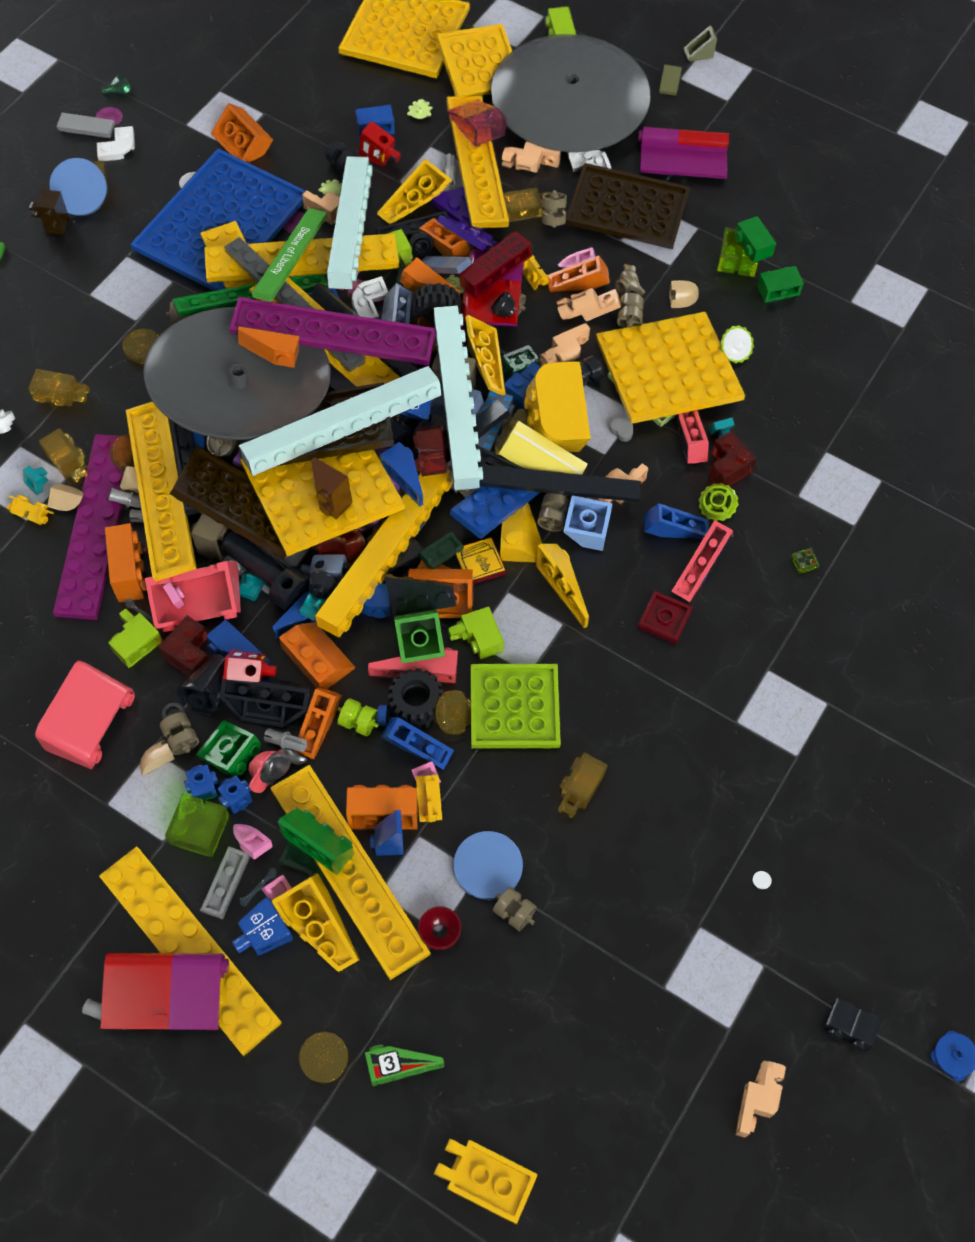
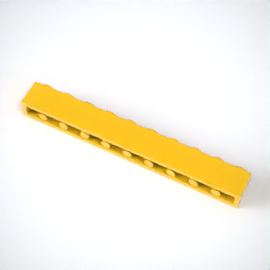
M430 461L418 476L423 493V505L419 507L405 493L402 497L405 509L388 516L315 615L318 627L339 638L343 632L348 631L355 615L358 616L361 613L363 604L367 599L372 598L376 586L384 581L386 572L390 567L393 568L395 566L398 555L407 549L410 538L418 534L420 525L423 521L426 522L433 507L439 505L444 492H448L451 488V471Z

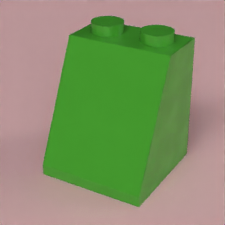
M437 609L394 616L401 663L445 656Z

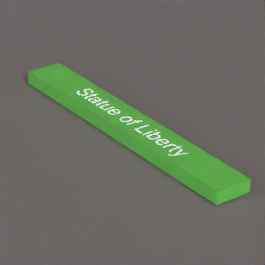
M312 208L307 210L252 291L254 298L272 302L326 220L327 212Z

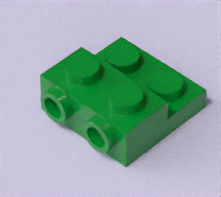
M223 720L196 755L200 760L216 767L219 772L233 778L235 775L238 776L245 773L247 763L252 757L260 753V746L262 744L254 734Z

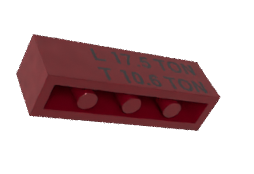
M516 231L505 237L503 241L493 246L483 256L478 257L459 274L460 287L475 299L532 257L531 242Z

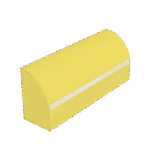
M520 421L513 427L499 452L501 456L530 470L582 475L587 466V463Z

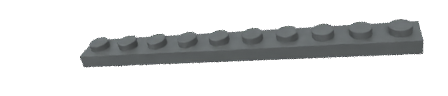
M240 237L224 246L225 252L258 283L269 268V265ZM286 281L274 297V300L280 304L314 309ZM326 349L349 372L362 366L365 362V358L362 355Z

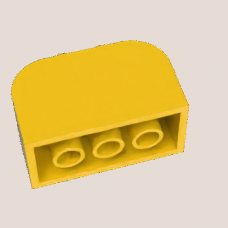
M552 362L543 365L526 390L524 406L525 409H528L527 426L568 452H580L591 439L580 362Z

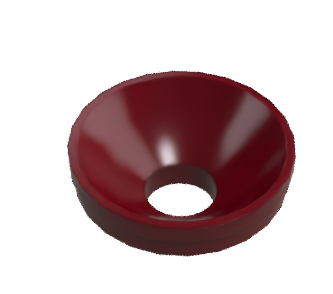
M442 906L433 907L427 910L420 918L418 923L419 936L429 948L446 950L452 947L460 937V919L450 908ZM438 925L444 926L447 930V934L443 938H437L433 934V929Z

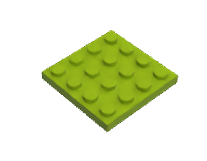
M471 664V748H560L558 664Z

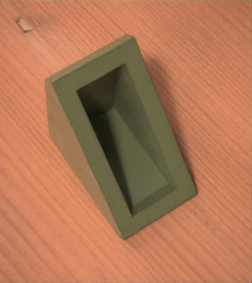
M711 25L684 47L690 62L714 57L717 37Z
M664 65L659 93L676 96L682 67Z

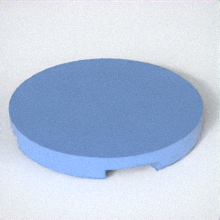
M71 158L61 162L54 169L50 178V190L61 191L69 214L86 216L97 211L104 202L107 194V182L102 171L94 163L82 158Z
M483 831L469 836L460 844L454 857V875L459 886L467 894L476 898L486 899L487 901L497 900L498 898L495 895L497 893L502 895L509 887L515 889L522 875L523 860L518 847L510 838L498 832Z

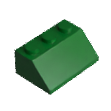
M296 808L277 821L283 838L336 875L340 873L354 854L353 843L343 835L339 837L334 834L332 827L326 823L320 824L315 820L316 817L308 810L303 812Z

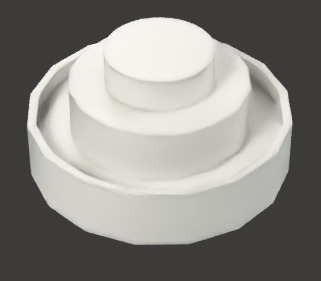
M3 409L0 410V434L11 429L10 426L15 419L12 411L4 412Z

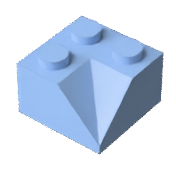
M572 495L564 533L582 547L603 551L613 503Z

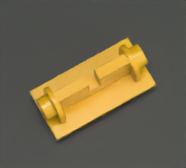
M532 255L531 258L524 262L523 274L532 288L536 290L539 284L546 285L549 280L544 271L539 269L540 265L535 260L534 255Z
M20 494L17 495V498L11 495L8 496L13 498V502H10L7 507L10 513L25 518L27 511H29L27 519L39 525L47 523V513L54 514V512L47 510V505L37 501L35 505L29 503L30 498Z
M439 775L416 776L420 822L442 820Z

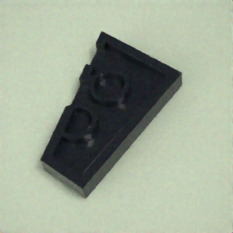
M385 574L393 616L455 607L457 605L453 583L433 580L421 581L415 580L413 577L405 576L401 578L394 577L392 574Z

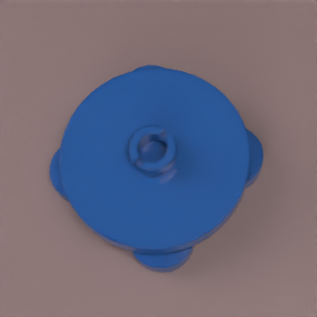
M948 1031L936 1043L935 1050L930 1053V1059L943 1072L950 1075L954 1081L960 1082L975 1070V1045L966 1036L955 1031Z

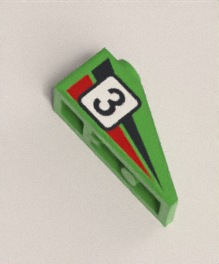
M383 1044L370 1047V1051L365 1052L372 1086L444 1067L442 1057L391 1046L384 1047Z

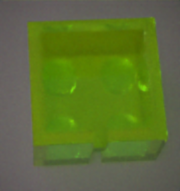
M725 227L717 271L733 274L734 271H738L739 275L754 277L759 261L752 263L750 258L745 255L744 249L735 240L734 234L736 229Z
M182 794L165 837L171 845L213 857L229 818V813L225 806L206 801L204 805L202 799Z

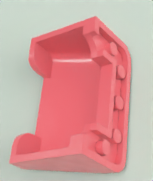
M237 561L220 562L217 565L195 569L160 581H155L152 577L145 578L154 627L156 629L162 628L163 632L176 630L175 626L221 616H224V620L236 618L237 613L241 612ZM169 582L174 587L179 586L185 596L182 598L185 605L179 609L172 603L163 588Z
M77 661L39 722L35 736L45 751L92 770L102 757L99 745L102 737L118 709H125L127 706L132 705L135 693L130 687L93 666Z

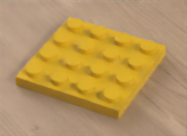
M503 23L437 34L436 40L455 96L459 98L491 94L494 74L504 58L512 52Z

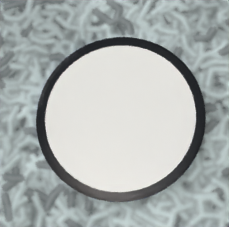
M758 870L752 876V883L759 890H767L772 885V877L767 871Z

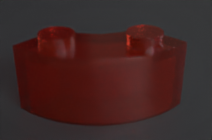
M442 425L417 429L416 435H413L415 447H418V459H415L417 471H421L422 477L447 473Z
M355 529L312 546L316 555L342 554L345 555L348 563L357 560L366 548L363 535Z

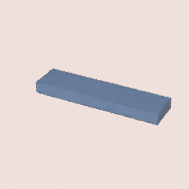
M426 256L421 260L436 273L460 274L472 263L470 257Z

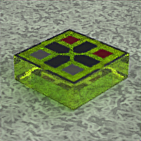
M811 547L794 552L791 555L799 574L817 569L820 565Z

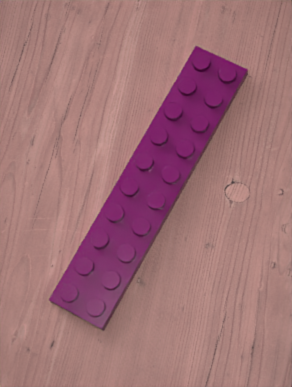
M238 297L229 328L230 334L238 335V327H246L299 336V345L428 366L436 335V328Z
M95 434L82 488L84 495L81 503L78 505L53 610L55 617L98 619L109 569L105 527L119 525L123 507L121 503L109 501L108 497L111 488L121 490L120 485L125 468L132 466L133 453L130 437Z

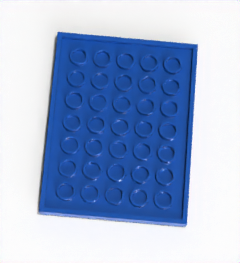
M217 149L130 245L132 250L213 291L223 290L226 288L222 281L207 282L204 248L206 246L200 232L236 221L247 244L271 242L303 205L302 194L306 191L227 152Z

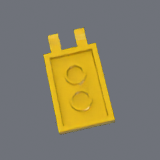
M450 1139L445 1150L457 1155L452 1169L439 1163L434 1174L450 1181L448 1190L517 1224L538 1174L471 1140L468 1141L465 1147Z

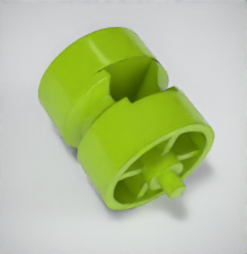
M351 698L345 702L342 708L338 707L337 711L340 712L338 725L348 729L354 727L355 732L366 737L371 733L373 727L378 728L379 726L376 723L377 709L367 705L361 707L360 702Z

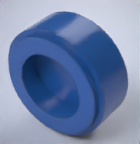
M380 704L377 711V721L379 726H386L390 720L389 705Z

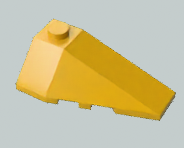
M424 159L376 214L391 225L440 195L452 179L428 160Z
M527 503L502 522L500 557L502 561L536 563L538 545L542 544L529 503Z
M558 544L538 545L536 567L582 627L586 628L589 615L566 550H562Z

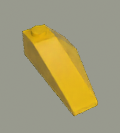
M467 315L468 349L472 357L476 359V365L487 388L503 396L505 395V386L497 329Z
M318 873L271 900L283 922L287 926H291L300 935L299 937L314 947L317 953L335 970L340 972L360 960L334 902Z

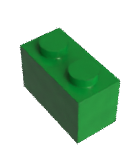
M758 216L737 224L734 234L735 240L744 249L745 255L750 258L752 263L773 256L776 242Z
M796 266L760 273L757 287L764 302L767 303L799 296L804 282Z

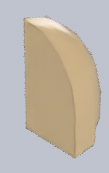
M671 281L669 290L671 308L689 307L697 301L699 288L696 284L690 281Z
M57 483L50 488L48 507L62 511L74 509L81 503L84 494L77 488Z
M165 740L152 745L144 752L140 762L142 776L175 759Z

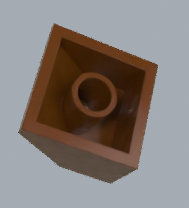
M313 457L312 468L319 509L326 516L330 515L338 519L353 503L348 476Z

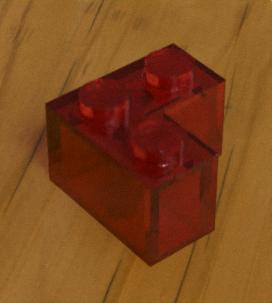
M732 431L715 441L712 454L718 461L712 463L709 478L714 484L723 483L730 486L753 472L757 460L756 457Z
M187 615L159 646L163 658L190 676L208 659L207 654L199 649L207 639L205 628Z

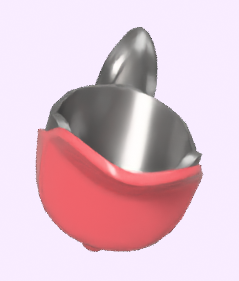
M290 748L280 749L279 751H265L256 755L249 764V773L252 776L249 785L250 789L255 793L263 792L268 785H273L275 780L286 774L291 763L300 765L306 762L307 758Z

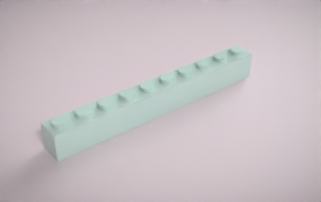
M347 156L327 271L328 288L352 289L353 281H357L362 233H364V221L366 220L368 205L367 199H369V187L371 186L372 165H369V157Z
M458 306L434 308V322L454 490L479 488V480H483L482 467H478V462H481L480 449H476L475 444H479L478 432L473 430V427H476V416L471 414V409H474L473 397H469V392H472L471 380H467V375H470L469 363H465V359L468 358L467 347H463L462 342H465V330L460 328V326H463V315L459 314Z
M429 366L239 445L243 461L254 476L341 439L343 436H348L362 430L364 427H369L373 423L376 424L383 421L389 416L392 417L441 396L440 381Z

